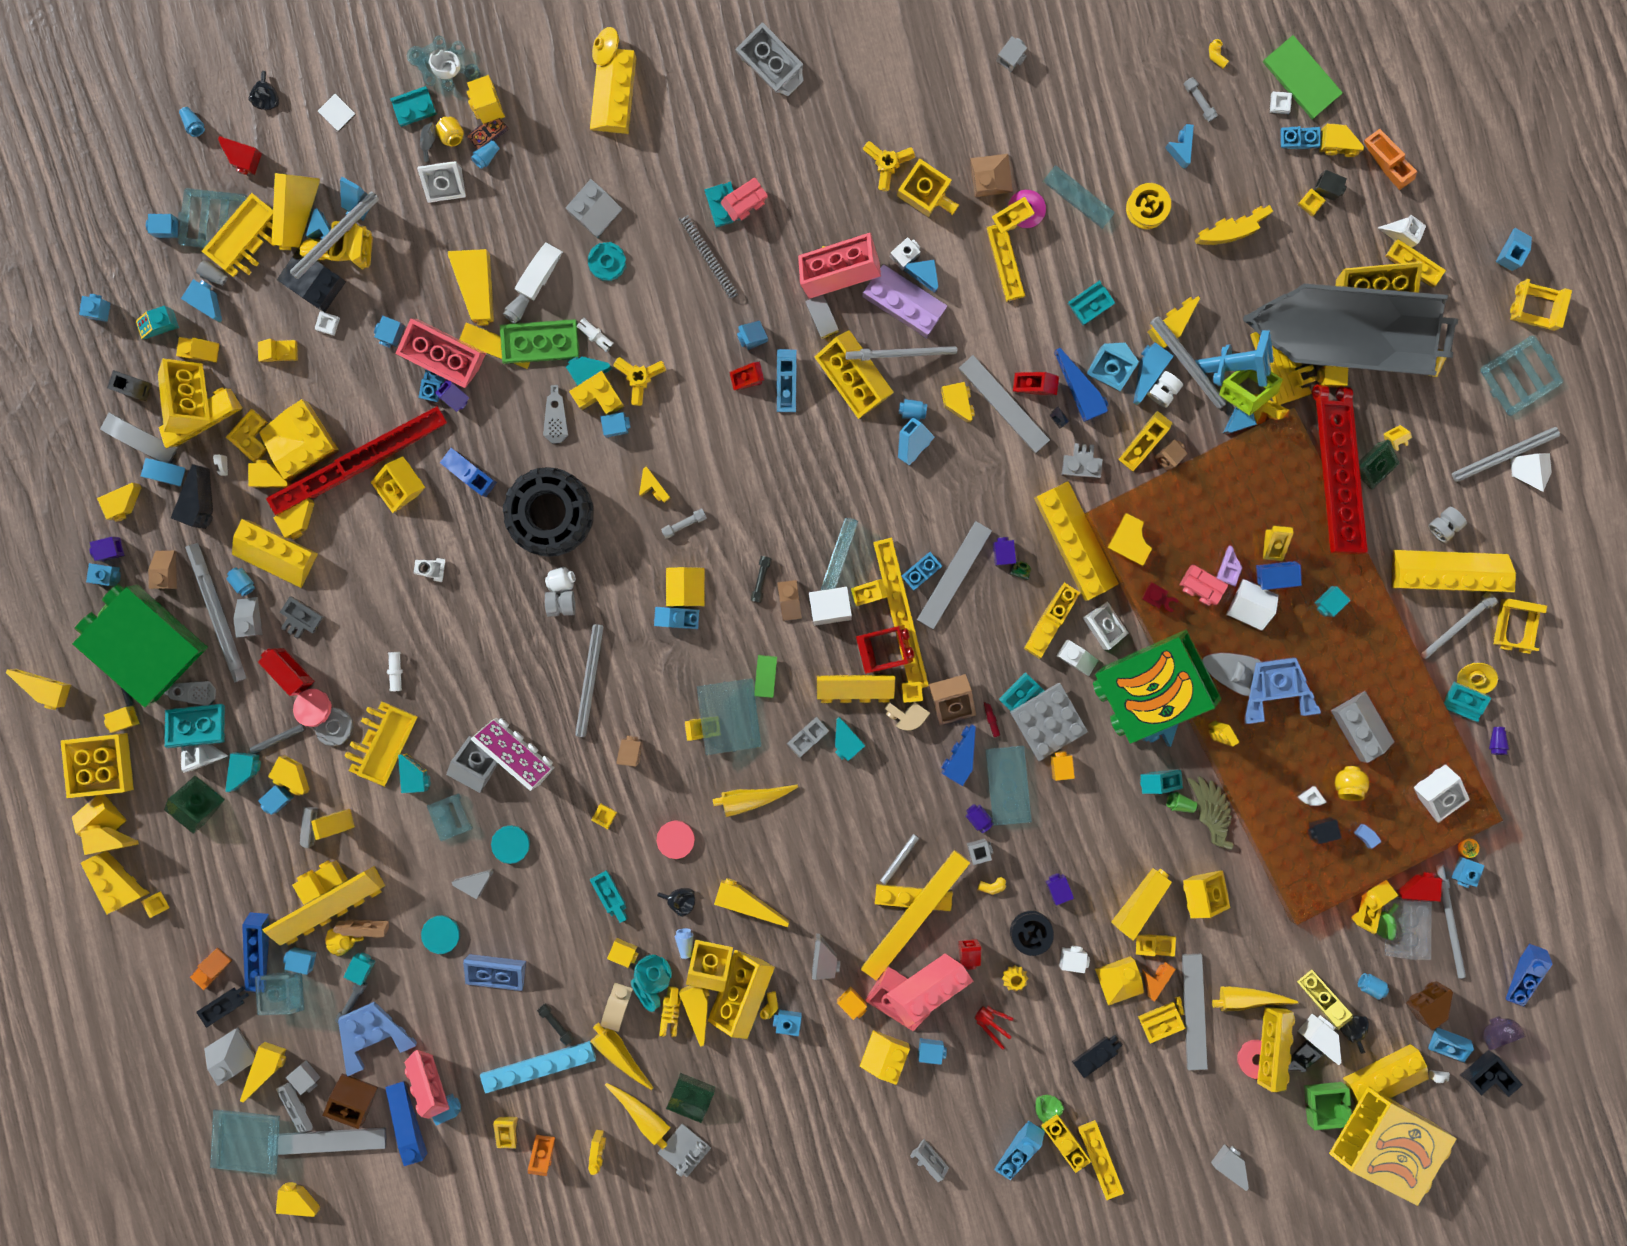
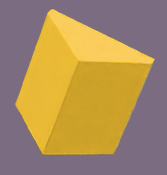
M666 568V606H705V568Z
M105 794L96 795L72 816L75 833L80 837V832L87 831L88 826L100 824V828L109 827L117 830L127 821Z

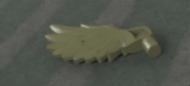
M1201 776L1198 777L1199 785L1189 777L1187 780L1197 798L1195 802H1197L1199 821L1208 827L1211 833V843L1231 850L1233 843L1225 840L1228 832L1227 828L1231 824L1230 820L1232 818L1229 815L1231 809L1228 808L1230 802H1225L1226 794L1221 795V787L1216 789L1213 781H1209L1208 788V785Z

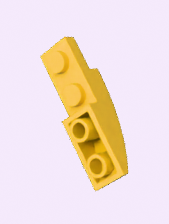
M1270 205L1265 208L1260 206L1253 210V215L1249 217L1244 215L1236 221L1233 218L1227 221L1223 218L1215 223L1216 227L1209 230V228H1206L1199 232V237L1195 240V243L1218 245L1245 238L1259 230L1260 226L1257 222L1268 217L1273 210Z
M1064 582L1041 616L1023 649L1039 659L1042 658L1081 592Z

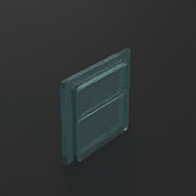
M752 678L697 686L706 755L762 747Z
M213 1110L210 1168L277 1174L280 1116Z

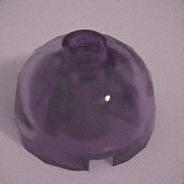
M1500 1016L1490 1019L1491 1024L1486 1026L1483 1031V1038L1489 1051L1526 1037L1516 1021L1510 1018L1501 1019Z

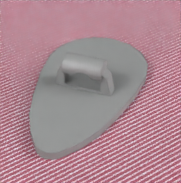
M1216 653L1203 657L1202 661L1212 677L1231 690L1245 696H1250L1255 665L1261 662L1260 660L1230 653Z

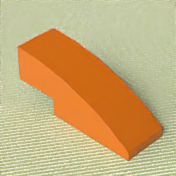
M1378 129L1364 140L1376 163L1399 190L1415 180L1417 170L1405 159V153L1381 129Z

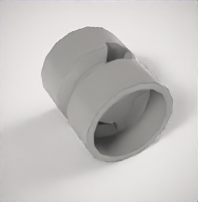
M1450 506L1441 513V518H1435L1428 527L1437 539L1447 543L1455 535V532H1459L1467 525V521L1458 510Z
M573 590L564 591L560 595L557 592H545V611L547 617L559 616L560 613L563 616L575 615V596Z

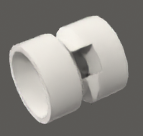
M1163 371L1157 379V384H1153L1147 395L1154 402L1166 408L1173 400V394H1177L1183 387V383L1173 374Z

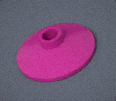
M1021 190L1011 197L1008 206L1025 197L1035 214L1017 226L1032 228L1043 220L1046 213V204L1042 196L1037 192Z

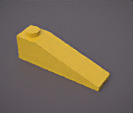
M729 878L721 880L714 905L788 927L789 920L741 885H738L737 881Z

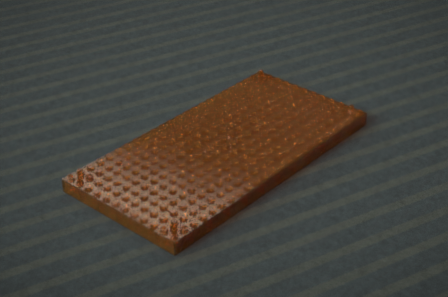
M1294 407L1288 410L1284 418L1269 419L1084 513L1150 645L1187 629L1201 659L1216 653L1245 655L1256 658L1261 662L1297 658L1306 678L1308 688L1312 691L1314 701L1319 706L1321 713L1301 715L1299 696L1263 701L1265 721L1246 724L1245 716L1249 696L1231 690L1210 675L1221 700L1214 709L1188 719L1292 923L1298 925L1503 821L1369 554L1330 552L1322 461ZM1125 513L1144 522L1142 536L1152 550L1143 566L1108 549ZM1273 526L1293 528L1294 533L1283 561L1263 559L1266 530H1272ZM1228 546L1233 547L1242 570L1236 586L1228 584L1217 605L1211 604L1207 606L1199 601L1200 597L1195 594L1192 597L1182 591L1184 588L1179 586L1191 565H1195L1217 577ZM1291 561L1301 565L1302 586L1268 589V591L1279 596L1276 614L1263 630H1259L1226 615L1242 579L1258 585L1256 565ZM1150 582L1169 591L1166 597L1178 599V603L1169 602V607L1174 610L1173 612L1166 611L1163 605L1158 609L1141 600ZM1331 586H1337L1351 601L1334 617H1325L1317 610L1318 606L1315 602ZM1366 691L1394 740V743L1384 754L1368 763L1359 761L1331 712L1332 709ZM1217 721L1230 725L1239 743L1230 746L1217 740L1214 741L1209 734L1211 729L1208 724ZM1447 765L1461 778L1470 800L1438 823L1419 800L1414 787L1420 781L1433 774L1435 770ZM1345 767H1359L1368 776L1369 789L1365 793V799L1349 801L1338 797L1335 777ZM1312 786H1315L1326 803L1318 806L1308 805L1302 802L1298 796ZM1329 817L1337 819L1342 839L1317 844L1309 838V822ZM1360 824H1365L1377 834L1382 842L1372 849L1368 848L1363 840L1356 836L1354 832Z

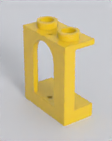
M1526 279L1516 286V298L1510 308V313H1512L1510 320L1553 331L1563 328L1572 290L1564 288L1558 291L1531 284L1530 279ZM1526 295L1554 301L1550 319L1523 312Z
M1501 599L1493 644L1500 645V649L1512 651V648H1518L1520 653L1531 654V651H1539V648L1534 647L1540 613H1546L1547 606L1513 599ZM1510 609L1528 612L1524 637L1518 644L1509 643L1506 638Z

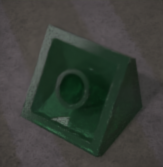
M1390 440L1378 442L1359 460L1360 478L1372 490L1400 464Z

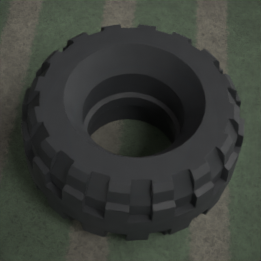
M536 468L521 475L515 480L511 488L509 487L505 502L503 503L504 524L510 537L524 550L540 556H560L574 550L586 539L593 524L594 506L587 488L574 475L558 468ZM543 494L558 496L566 508L563 522L552 530L540 529L533 523L530 516L534 500Z

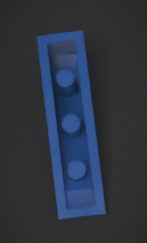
M1061 348L1056 349L1054 354L1083 422L1105 414L1109 407L1106 398L1101 396V393Z
M250 912L242 924L245 991L265 992L269 936L262 929L270 925L269 914Z
M405 1081L386 1086L396 1141L403 1165L407 1166L423 1161L428 1153Z

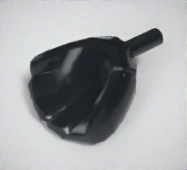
M261 71V81L256 82L248 97L252 105L260 110H271L279 105L275 88L266 82V71Z
M690 888L677 889L671 892L670 895L661 892L657 894V897L668 900V906L680 917L688 915L695 905V892Z
M1356 1015L1341 1027L1340 1030L1349 1041L1357 1043L1361 1054L1366 1053L1361 1040L1368 1033L1369 1020L1366 1016Z

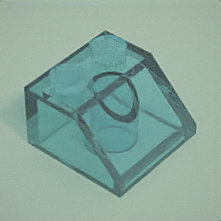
M282 972L255 976L257 1015L293 1014L304 1010L302 973Z

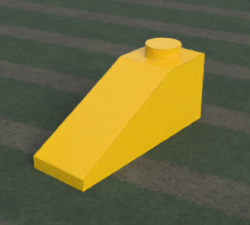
M1157 411L1118 460L1134 471L1169 431L1172 422Z
M7 669L6 674L35 701L45 704V708L56 710L58 707H65L71 687L70 684L19 669Z
M689 985L680 989L679 995L699 1045L702 1047L705 1043L708 996H710L709 989Z
M267 1042L262 1043L258 1047L240 1102L246 1101L280 1067H283L286 1061V1056H284L286 1049Z

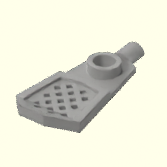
M551 385V394L547 397L543 436L552 444L562 443L568 436L563 397L558 394V385ZM555 401L559 403L557 408L552 407V403Z
M210 681L175 683L163 695H168L173 700L205 706L210 705L215 700L216 689ZM177 688L181 691L180 695L175 694Z

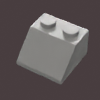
M590 179L567 205L566 210L598 239L622 211V208L600 186Z
M469 736L451 760L446 775L480 793L489 781L498 763L471 740L472 737Z

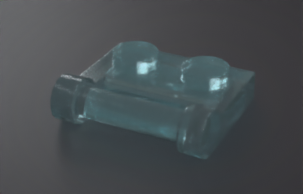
M459 793L427 805L440 841L473 829L461 805ZM448 803H453L462 827H457Z

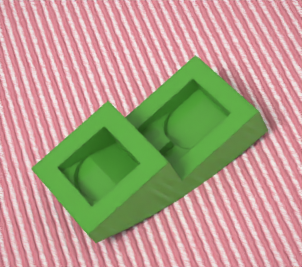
M758 655L754 696L774 697L777 657Z

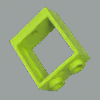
M1239 370L1223 381L1219 395L1250 416L1279 392L1282 378L1271 372L1270 376H1266L1267 386H1263L1266 390L1256 397L1239 386V384L1248 377L1258 383L1257 371Z

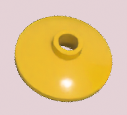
M607 27L595 39L592 57L597 65H606L614 57L619 43V35L616 29Z
M1472 663L1459 671L1457 683L1486 694L1496 687L1498 674L1488 664Z

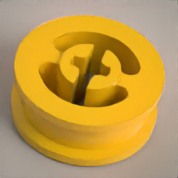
M1142 184L1132 192L1127 201V217L1138 228H1156L1168 216L1171 209V198L1166 189L1158 184ZM1149 194L1146 199L1145 197L1143 198L1139 207H1137L1136 199L1141 195ZM1158 206L1161 207V213L1159 216L1155 218H1146L1149 217L1151 214L1153 215L1157 210Z

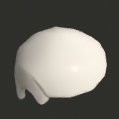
M440 50L438 54H431L429 58L432 72L438 78L446 80L459 73L461 64L458 56L453 52Z

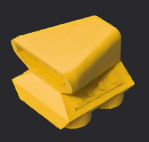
M334 221V222H332L331 230H332L340 221ZM355 223L329 249V258L333 261L351 260L361 269L369 268L373 241L372 232L367 230L366 226H360Z

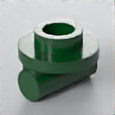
M1023 561L1014 563L1010 570V575L1026 580L1029 579L1031 567Z

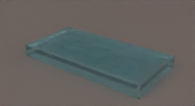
M1024 746L985 749L993 826L1032 822Z

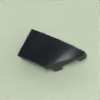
M1059 406L1051 411L1050 417L1059 429L1070 422Z
M1306 1040L1292 1054L1288 1072L1289 1070L1306 1072V1068H1309L1322 1056V1051Z

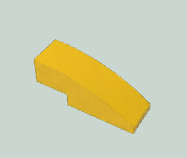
M350 809L335 812L311 821L316 840L355 827Z

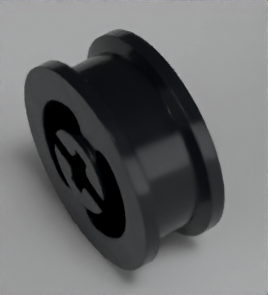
M1024 911L1014 918L1010 926V936L1014 946L1025 955H1041L1053 943V927L1047 917L1040 912ZM1028 921H1038L1044 925L1045 933L1042 935L1039 927L1037 925L1035 927L1033 923H1027L1025 925L1024 923ZM1034 930L1036 934L1029 937L1028 931L1032 932ZM1022 932L1025 940H1029L1031 944L1039 943L1032 946L1026 945L1019 940L1018 934Z

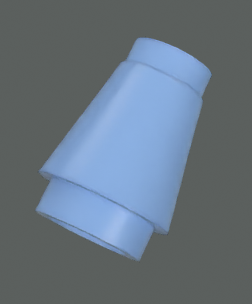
M688 928L677 930L675 935L682 959L692 957L694 934Z

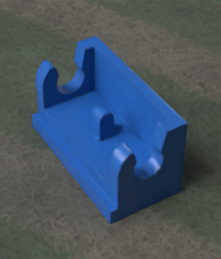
M1295 561L1256 565L1258 585H1261L1262 590L1302 586L1301 565Z

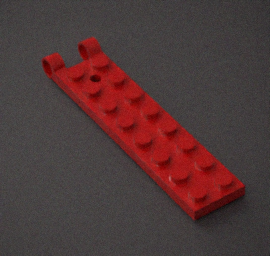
M1315 385L1312 389V398L1316 400L1330 552L1365 554L1368 553L1353 408V390L1351 387H1339L1336 391L1337 401H1329L1328 386Z

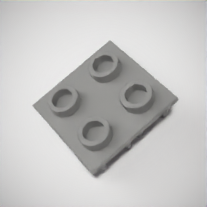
M682 1123L666 1142L668 1145L663 1150L660 1149L658 1154L677 1169L676 1173L682 1177L684 1175L688 1177L711 1147Z

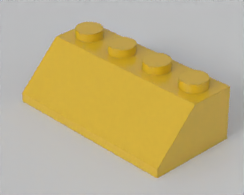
M617 49L609 63L603 66L597 65L590 130L622 134L629 133L636 68L634 50Z
M1412 262L1345 268L1336 279L1335 286L1419 293L1423 263Z
M848 330L835 337L814 357L859 419L881 404L894 392L871 359L869 361L846 359V352L863 349L851 331Z
M162 358L158 371V382L164 432L186 434L209 424L210 414L203 364Z
M221 387L213 392L214 396L208 399L210 423L186 434L164 432V425L160 426L159 430L165 448L178 447L242 410L243 407L233 391Z
M241 519L233 536L232 555L302 588L318 553L250 520Z
M894 675L817 676V699H821V703H832V699H840V703H851V699H859L860 703H869L871 699H878V702H890V699H894Z
M734 950L724 992H718L708 1022L730 1037L748 1039L775 967L762 959Z
M1264 1007L1257 1084L1271 1092L1284 1091L1287 1089V1084L1290 1080L1288 1068L1291 1064L1290 1047L1293 1044L1292 1026L1295 1024L1294 1012L1288 1009Z
M1409 1044L1344 1077L1343 1080L1357 1106L1367 1087L1388 1098H1392L1428 1080L1429 1076L1427 1065L1420 1051Z

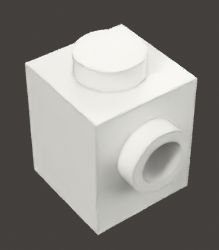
M907 237L890 253V258L903 271L908 263H912L919 257L921 252L919 250L920 246L915 240L911 241Z
M1062 947L1059 967L1066 971L1085 973V969L1089 967L1090 957L1087 956L1088 954L1082 947Z

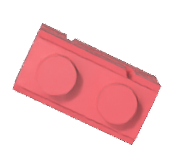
M753 178L725 196L721 204L733 221L739 218L742 221L750 215L749 211L752 209L757 211L762 208L768 195L761 188L758 180Z
M1191 565L1179 586L1184 588L1182 591L1187 595L1193 597L1195 594L1200 597L1199 601L1210 606L1211 604L1217 605L1228 584L1201 568Z

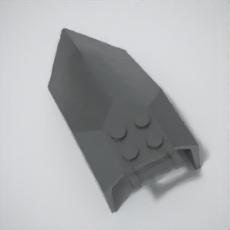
M1303 284L1243 317V321L1250 325L1259 335H1261L1262 330H1270L1272 345L1295 363L1436 376L1437 373L1435 370L1437 357L1453 358V339L1455 326L1458 325L1459 319L1443 317L1445 303L1449 295ZM1448 324L1444 350L1438 351L1441 325Z

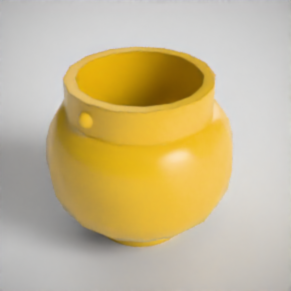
M1345 767L1335 777L1338 797L1349 801L1365 799V793L1369 789L1368 776L1359 767Z

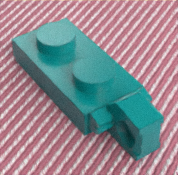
M608 870L591 878L590 882L607 913H610L611 917L616 915L619 923L627 920L628 917L624 911L627 908L625 901Z

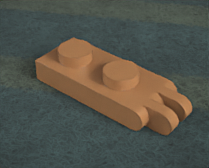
M348 919L346 921H338L333 931L344 936L356 938L362 936L381 938L385 937L389 929V921Z

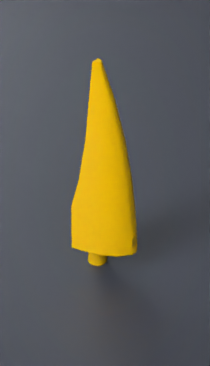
M798 784L770 789H737L722 792V797L713 799V805H723L725 815L729 817L771 803L798 788Z
M1221 986L1220 1000H1212L1213 1008H1220L1221 1011H1241L1267 1005L1298 1004L1296 1000L1271 992Z
M599 1022L595 1024L593 1029L598 1034L590 1041L594 1047L622 1072L652 1090L654 1087L630 1055L621 1037L614 1030L600 1026Z
M606 1083L605 1086L624 1105L645 1137L653 1145L657 1144L663 1150L668 1144L662 1137L671 1127L645 1104L621 1089Z

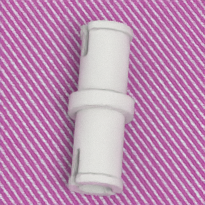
M586 318L580 321L586 328L581 323H578L576 326L589 337L591 342L594 341L605 352L610 349L608 346L612 347L614 344L601 333V329H596Z
M388 652L389 669L387 674H389L390 680L389 691H402L401 673H403V669H401L400 662L401 652Z

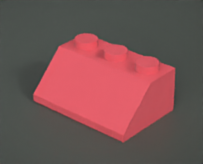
M887 967L876 981L865 1001L906 1027L886 997V994L906 981L907 978L896 970ZM930 1013L908 1027V1029L914 1031Z
M420 1050L414 1051L404 1062L406 1066L405 1074L410 1079L412 1085L410 1091L413 1097L416 1098L417 1113L421 1117L429 1119L449 1110V1105L433 1055Z

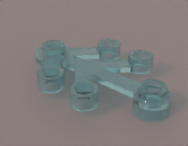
M440 35L436 36L431 44L423 48L414 46L407 52L409 63L419 67L423 75V81L428 86H433L436 83L435 76L429 72L425 64H429V54L437 49H444L446 47V40ZM438 40H443L441 45H437ZM455 41L452 47L446 51H451L456 55L462 54L465 51V47L461 41ZM457 45L462 46L460 50H455V47ZM419 53L418 58H413V55ZM468 64L467 66H460L459 73L465 74L469 81L480 78L481 72L477 65ZM470 69H475L473 74L468 73ZM428 77H433L431 82L426 81ZM441 79L442 87L446 91L454 89V82L451 79ZM451 82L450 87H445V83Z

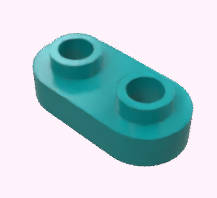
M635 978L631 980V987L642 1005L650 1012L655 1011L661 1004L659 995L657 993H645L638 987Z

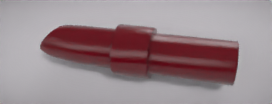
M984 702L986 719L990 725L993 737L1000 736L997 719L991 704Z

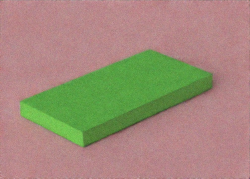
M1294 35L1263 60L1264 65L1289 93H1292V97L1311 119L1315 118L1343 93Z
M577 320L500 325L502 363L511 364L580 358L578 328L576 327Z

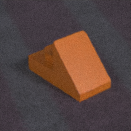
M217 948L197 966L198 969L190 978L205 990L232 960Z
M1164 962L1163 965L1161 964L1157 968L1155 977L1142 969L1147 995L1154 1002L1176 970L1167 962Z
M536 1135L528 1166V1174L547 1176L549 1166L552 1163L555 1137Z

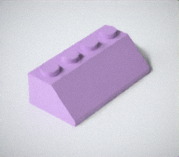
M883 264L880 268L881 276L870 281L863 292V298L927 339L947 308V305Z

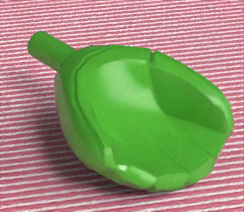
M1396 903L1388 912H1381L1377 928L1379 936L1391 941L1396 936V921L1392 916L1399 907Z
M1043 1095L1036 1098V1113L1043 1123L1056 1114L1060 1117L1063 1113L1064 1107L1062 1102L1055 1096Z

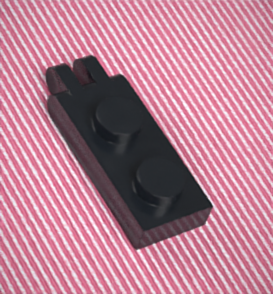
M243 986L238 990L235 987L196 1011L206 1028L245 1003L243 999L248 997L249 994L239 995L240 992L245 990Z
M1116 1035L1108 1038V1036L1104 1037L1072 1061L1083 1078H1086L1119 1053L1118 1049L1123 1044L1121 1041L1113 1044L1118 1040Z

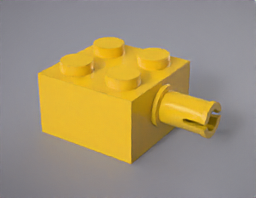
M920 158L897 193V197L928 218L936 206L942 207L951 215L959 207V204L945 196V192L952 180Z

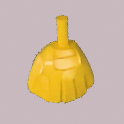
M309 238L304 241L300 246V255L304 257L321 240ZM328 250L318 260H331Z
M333 928L327 931L325 944L330 953L342 956L354 946L355 942L363 941L364 937L344 936L340 933H335Z

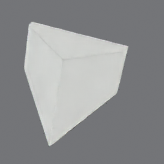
M1410 215L1408 218L1378 227V229L1394 241L1399 239L1412 248L1420 242L1426 225Z
M1550 453L1510 458L1512 477H1516L1543 492L1552 473Z
M211 744L181 747V771L185 773L228 757V755Z

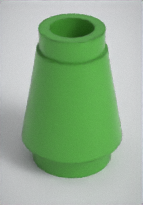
M1178 792L1170 793L1167 798L1166 805L1172 811L1192 813L1196 811L1197 802Z

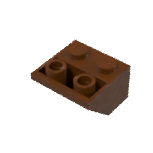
M1437 981L1431 982L1425 986L1423 991L1410 996L1406 1005L1418 1022L1433 1031L1449 1019L1453 992L1450 988Z
M342 1073L328 1099L322 1116L359 1129L365 1123L378 1087Z

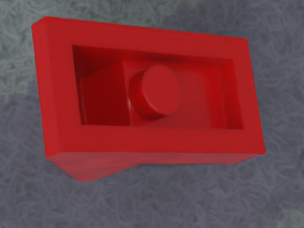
M760 361L729 372L733 391L758 386L764 381Z

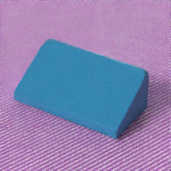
M1440 1028L1435 1029L1428 1047L1431 1051L1464 1063L1474 1050L1470 1039Z

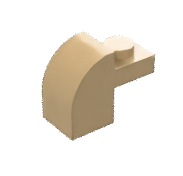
M890 702L885 707L887 710L886 715L893 720L900 719L895 726L902 730L918 728L930 714L916 702H912L905 713Z
M614 983L600 1026L619 1032L633 988Z

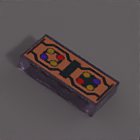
M498 118L485 124L482 123L466 137L475 149L478 150L491 140L495 141L509 129L502 119Z

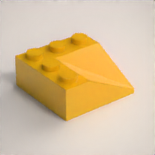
M303 399L285 409L259 432L274 465L283 479L288 481L294 480L339 451L309 402Z
M128 733L60 741L66 798L122 793L134 790Z

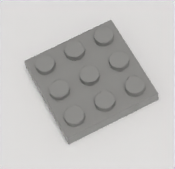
M1060 683L1010 711L1038 761H1041L1088 732Z

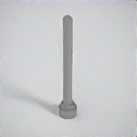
M1490 592L1482 595L1480 603L1421 653V657L1423 659L1430 657L1485 608H1493L1498 603L1497 599Z

